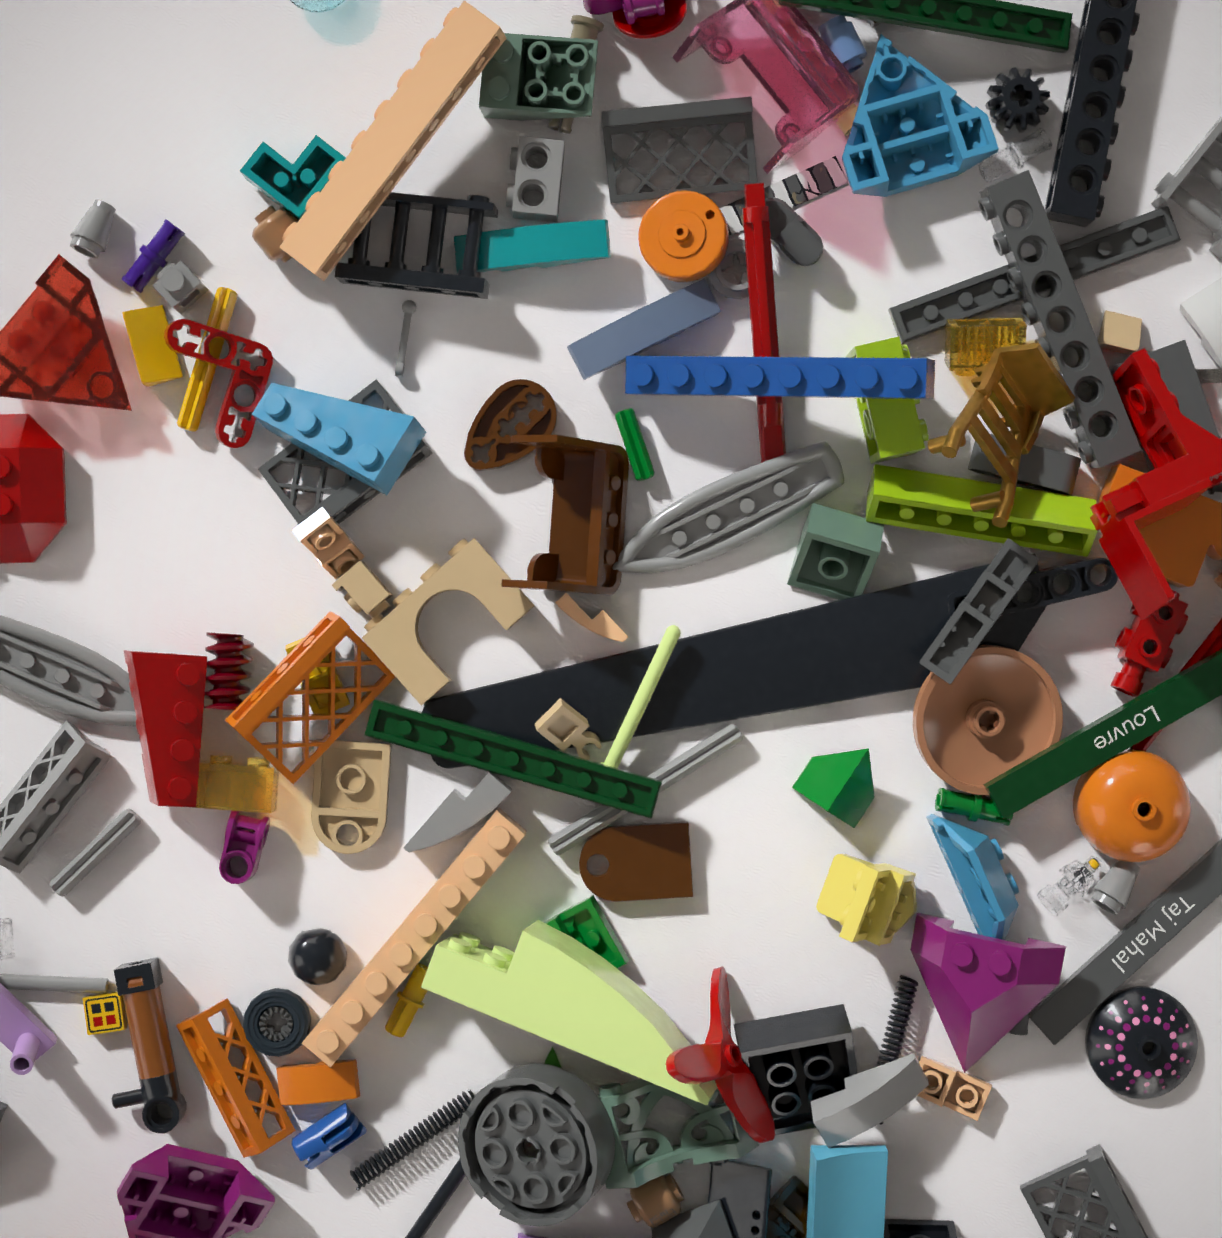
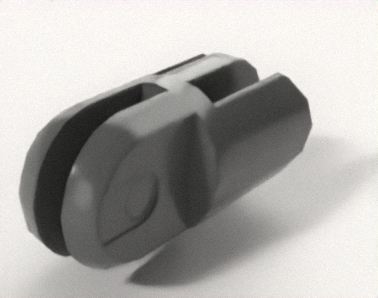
M775 197L765 199V205L769 206L770 233L773 243L797 265L810 266L818 262L824 249L819 234L783 200Z

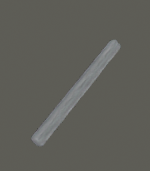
M734 723L729 724L647 777L663 781L660 792L741 742L743 735ZM601 805L551 836L548 843L557 856L562 855L628 812Z

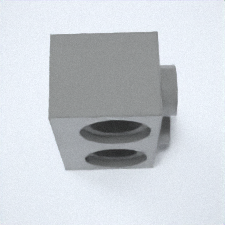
M519 136L518 147L511 148L510 170H516L515 185L508 184L506 207H512L513 218L558 223L565 142L563 140ZM534 153H540L547 158V163L542 168L534 169L526 163L528 157ZM530 190H537L543 194L544 198L539 205L529 206L523 201L525 193Z

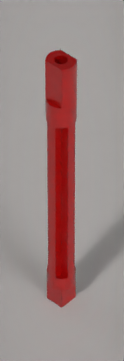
M764 183L745 184V208H742L753 357H779L769 206L765 205ZM756 397L761 463L786 454L782 397Z

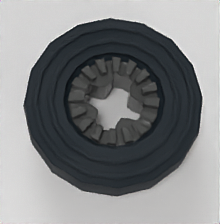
M274 988L263 991L250 1002L244 1013L243 1028L246 1039L255 1050L264 1055L280 1057L291 1054L302 1045L303 1040L310 1032L311 1016L307 1004L299 995L288 989ZM274 1012H279L280 1018L286 1019L288 1022L281 1027L280 1032L276 1031L274 1025H268V1020L273 1018Z

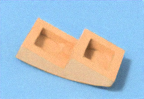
M567 593L555 602L573 620L598 635L621 642L628 638L625 632L604 610L591 619Z

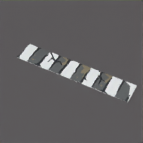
M836 156L765 187V199L779 198L793 208L848 182ZM745 197L720 208L728 224L729 236L744 230L742 208H745Z

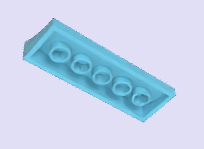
M827 1145L810 1146L806 1238H884L888 1150L885 1145H835L830 1148Z

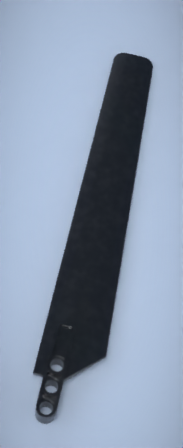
M1090 557L1044 569H1039L1037 563L1025 580L1033 587V595L1030 600L1021 602L1015 594L980 645H998L1019 651L1047 605L1105 592L1116 585L1119 577L1109 559ZM989 564L678 639L633 737L921 688L931 671L919 663ZM1101 564L1106 570V577L1102 583L1095 585L1091 581L1090 571L1095 565ZM1060 573H1065L1070 580L1069 588L1063 593H1057L1053 587V580ZM659 644L433 698L423 707L422 712L557 751L560 750L557 746L536 731L535 723L561 698L587 719L589 727L585 731L595 733L599 737L600 743L614 741ZM571 744L567 749L574 748V746ZM431 755L433 761L442 768L453 769L468 766Z

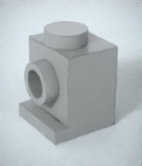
M181 260L176 265L174 263L166 265L157 274L156 278L158 281L152 285L170 306L181 315L209 290Z

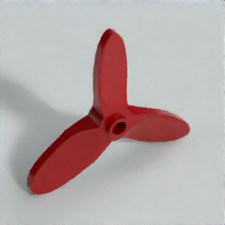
M721 966L713 969L710 1026L705 1043L686 1046L671 1053L666 1060V1070L672 1078L685 1084L697 1085L715 1080L726 1106L746 1133L756 1142H769L775 1138L774 1120L754 1075L742 1061L740 1049L732 1040L728 981L725 968Z

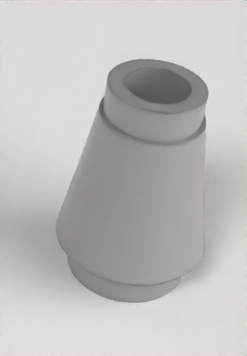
M96 199L70 234L73 238L70 246L87 257L97 259L100 252H105L116 209L112 205Z
M1119 860L1092 889L1095 893L1091 900L1107 912L1118 915L1121 909H1126L1141 868L1134 862Z

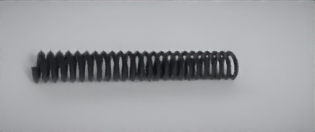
M903 975L899 976L900 979L912 983L897 981V983L911 989L899 986L895 988L910 995L895 992V996L907 1000L893 998V1001L906 1006L891 1004V1006L905 1012L893 1009L889 1011L904 1018L889 1015V1019L901 1023L887 1021V1024L900 1029L885 1027L887 1031L895 1032L899 1035L888 1032L884 1033L885 1036L898 1041L887 1038L882 1039L883 1042L897 1047L881 1044L882 1048L895 1052L879 1050L881 1054L894 1057L878 1056L879 1059L888 1062L899 1059L898 1056L901 1055L900 1050L903 1049L901 1044L904 1043L903 1038L906 1037L904 1033L907 1032L905 1027L909 1026L907 1021L910 1020L909 1015L912 1014L910 1010L913 1009L911 1004L915 1003L912 998L916 997L915 992L918 991L916 988L919 985L918 982ZM877 1061V1062H876L878 1065L886 1064L885 1062H882V1061Z
M468 1089L467 1091L473 1100L475 1096L471 1089ZM462 1091V1096L470 1105L471 1100L466 1092ZM457 1095V1099L464 1110L460 1107L457 1100L452 1098V1102L458 1109L459 1114L452 1103L447 1102L454 1117L445 1105L442 1106L450 1121L441 1109L438 1108V1114L433 1112L432 1115L440 1128L432 1116L428 1115L429 1122L423 1119V1123L430 1134L427 1133L424 1125L418 1122V1127L413 1126L415 1133L409 1129V1135L404 1132V1138L399 1136V1141L394 1139L395 1146L389 1143V1148L384 1146V1151L379 1149V1154L374 1153L375 1159L370 1156V1162L365 1160V1165L360 1163L359 1167H355V1172L350 1170L351 1177L358 1185L356 1190L360 1191L361 1187L366 1186V1183L370 1184L371 1180L380 1177V1174L385 1173V1170H390V1166L394 1167L395 1163L400 1162V1159L404 1160L405 1156L410 1155V1152L414 1153V1150L419 1149V1146H424V1142L428 1143L429 1139L434 1138V1135L438 1136L439 1132L444 1131V1128L448 1129L449 1125L453 1126L454 1122H458V1118H462L463 1113L468 1109L463 1098ZM420 1130L423 1132V1134L425 1135L426 1139L422 1136Z

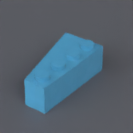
M276 383L270 384L252 413L268 431L385 495H388L427 433L414 416Z

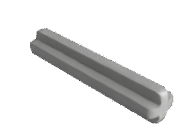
M130 808L124 810L50 881V887L61 897L67 895L141 824L140 817Z

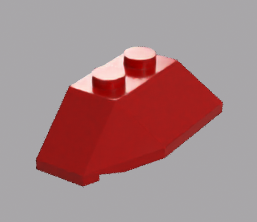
M0 414V564L35 563L41 553L67 524L64 448L30 414Z

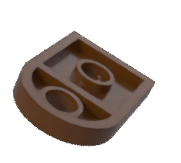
M689 822L617 825L601 829L588 838L581 850L579 869L583 882L593 894L613 902L693 897ZM596 854L605 856L609 862L607 871L601 875L592 874L587 868L588 859Z

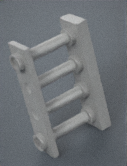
M1222 115L1176 173L1172 175L1168 172L1154 189L1158 195L1151 203L1155 208H1158L1170 197L1213 232L1212 237L1216 241L1209 251L1219 259L1222 258V219L1183 189L1180 183L1193 168L1222 191V171L1203 157V154L1215 139L1222 144Z

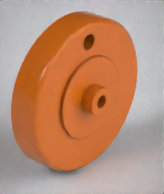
M675 191L659 198L644 214L638 233L639 247L645 261L658 275L670 281L691 282L707 276L721 263L728 248L729 228L720 208L710 198L694 191Z

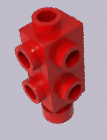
M1172 590L1175 599L1165 605L1169 610L1166 620L1160 618L1159 610L1142 620L1132 604L1130 613L1135 615L1130 629L1124 627L1115 642V647L1120 649L1117 658L1124 660L1125 663L1121 672H1116L1110 685L1112 688L1136 698L1140 695L1144 683L1141 681L1145 672H1158L1160 668L1164 669L1167 666L1173 653V649L1170 648L1171 642L1175 634L1179 635L1183 631L1188 620V615L1185 614V611L1189 604L1179 600L1180 594ZM1147 640L1154 644L1151 654H1147L1143 649V645Z

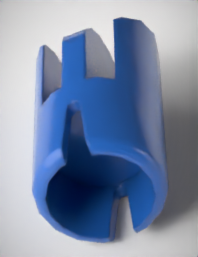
M343 1103L293 1137L292 1146L300 1161L307 1159L308 1163L304 1166L312 1170L366 1134L367 1129L354 1112L351 1111L349 1106Z

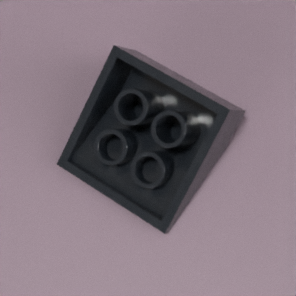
M844 1004L733 1024L736 1043L740 1049L742 1061L754 1075L774 1120L775 1135L816 1128L813 1122L811 1101L846 1089L844 1078L858 1074L853 1036Z

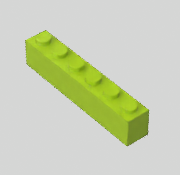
M874 464L867 490L866 522L1003 544L1009 538L1022 547L1084 557L1089 556L1098 533L1090 519L1093 515L1090 507L1097 504L1095 499L1016 487L1014 505L1006 527L999 528L992 523L996 508L974 512L970 506V500L973 497L1000 491L1001 484Z

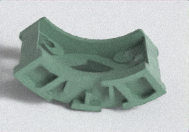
M641 1078L622 1085L620 1083H610L598 1088L599 1094L597 1096L609 1115L615 1138L614 1163L610 1175L605 1182L606 1189L638 1188L650 1180L673 1172L674 1163L682 1164L684 1160L691 1158L694 1165L727 1159H739L759 1146L758 1142L754 1141L742 1128L725 1102L712 1107L709 1104L706 1106ZM717 1088L709 1102H712L717 1098L719 1094V1090ZM646 1094L639 1104L635 1097ZM664 1095L680 1100L698 1112L688 1118L683 1124L679 1137L680 1144L673 1146L659 1131L644 1128L651 1111ZM625 1103L628 1105L627 1113L624 1116L617 1115L622 1123L630 1125V1129L619 1132L613 1107ZM730 1111L735 1133L731 1132L720 1114ZM707 1120L708 1123L699 1126L705 1130V1136L701 1139L693 1138V1128ZM640 1139H656V1150L654 1152L647 1153L646 1146L649 1143L647 1141L640 1142ZM621 1141H627L625 1157Z

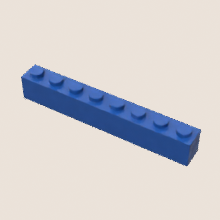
M626 356L625 394L934 399L935 360L928 358Z

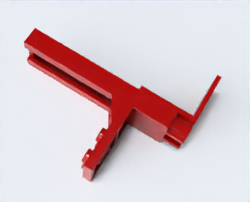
M1145 348L1132 353L1115 371L1112 378L1133 430L1155 469L1134 478L1128 485L1103 495L1101 502L1090 507L1093 513L1090 519L1096 530H1100L1103 535L1098 541L1142 620L1150 617L1175 599V595L1139 529L1186 508L1206 490L1222 483V438H1218L1182 415L1176 396L1166 387L1161 378L1157 362L1150 358Z

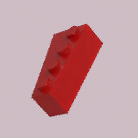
M123 650L129 672L131 697H133L137 718V732L140 736L142 747V760L149 801L157 806L196 808L208 657Z

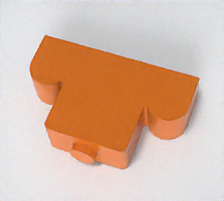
M1122 464L1111 466L1101 491L1099 502L1102 501L1101 497L1128 485L1134 478L1145 473ZM1200 495L1186 508L1139 529L1168 584L1175 587H1191L1195 584L1206 554L1213 560L1222 561L1221 502Z

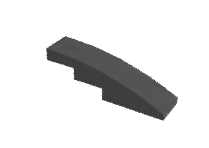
M1008 538L919 663L951 685L1040 559Z

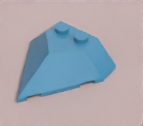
M881 34L842 156V162L852 193L888 197L956 177L997 153L999 148L988 115L977 106L973 108L957 96L956 90L911 56L907 58L892 46V42Z

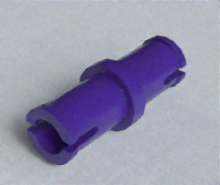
M165 219L163 225L147 246L143 244L139 249L141 252L140 256L121 279L129 286H133L136 291L142 293L144 287L159 267L164 268L168 262L165 259L185 233Z

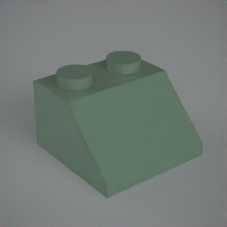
M812 503L801 533L787 585L838 600L863 595L880 554L884 524L866 522L864 517Z

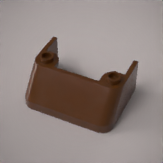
M512 435L511 443L536 447L535 465L539 474L543 478L554 480L549 553H538L530 560L527 568V580L502 579L501 587L603 595L614 594L618 590L622 578V572L618 569L613 570L612 566L618 562L620 553L624 548L629 458L626 450L619 445L563 435Z

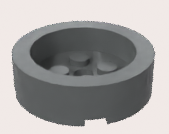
M530 1063L506 1071L475 1095L460 1121L458 1149L461 1164L470 1185L481 1199L483 1197L487 1198L495 1207L501 1210L499 1215L523 1225L549 1226L573 1216L604 1186L614 1163L615 1138L611 1120L603 1103L583 1080L557 1066ZM525 1139L532 1143L536 1149H539L537 1158H532L524 1152L523 1142Z

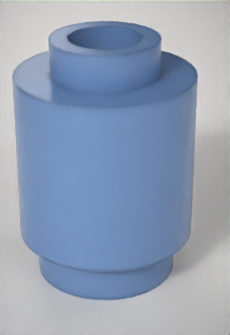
M836 16L823 23L817 29L820 34L818 41L834 72L842 71L844 75H848L864 65L862 60L867 56V52L851 21L847 22L845 16Z

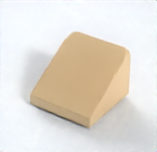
M1106 310L1098 337L1100 348L1128 355L1139 351L1142 319Z

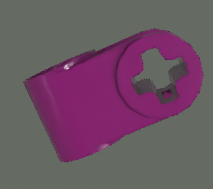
M236 809L231 811L219 863L221 877L226 882L240 884L255 876L262 849L267 840L270 817L264 816L262 819L241 815L240 811ZM241 827L247 828V829H252V830H254L255 832L248 831V830H243V829H241ZM235 856H240L247 862L248 870L244 876H237L231 871L230 862Z

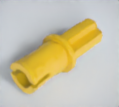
M418 963L404 990L398 991L397 997L399 999L385 1025V1030L391 1035L404 1037L418 1008L423 1009L425 1004L422 1001L428 990L421 988L428 966Z

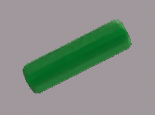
M629 408L617 412L615 419L635 479L637 481H644L652 478L655 471L635 411Z

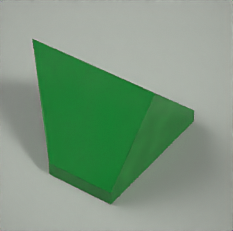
M869 748L811 757L792 788L852 828H855L875 798Z

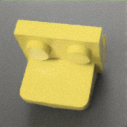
M837 854L833 858L816 906L819 913L839 921L840 925L843 926L839 937L852 943L867 940L878 946L891 943L894 934L917 912L916 886L914 882L916 873L887 863L873 864L847 854Z

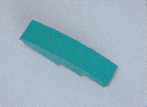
M608 220L563 222L482 232L477 272L493 270L505 272L536 266L548 268L611 258ZM467 234L454 236L457 274L459 270L463 269Z

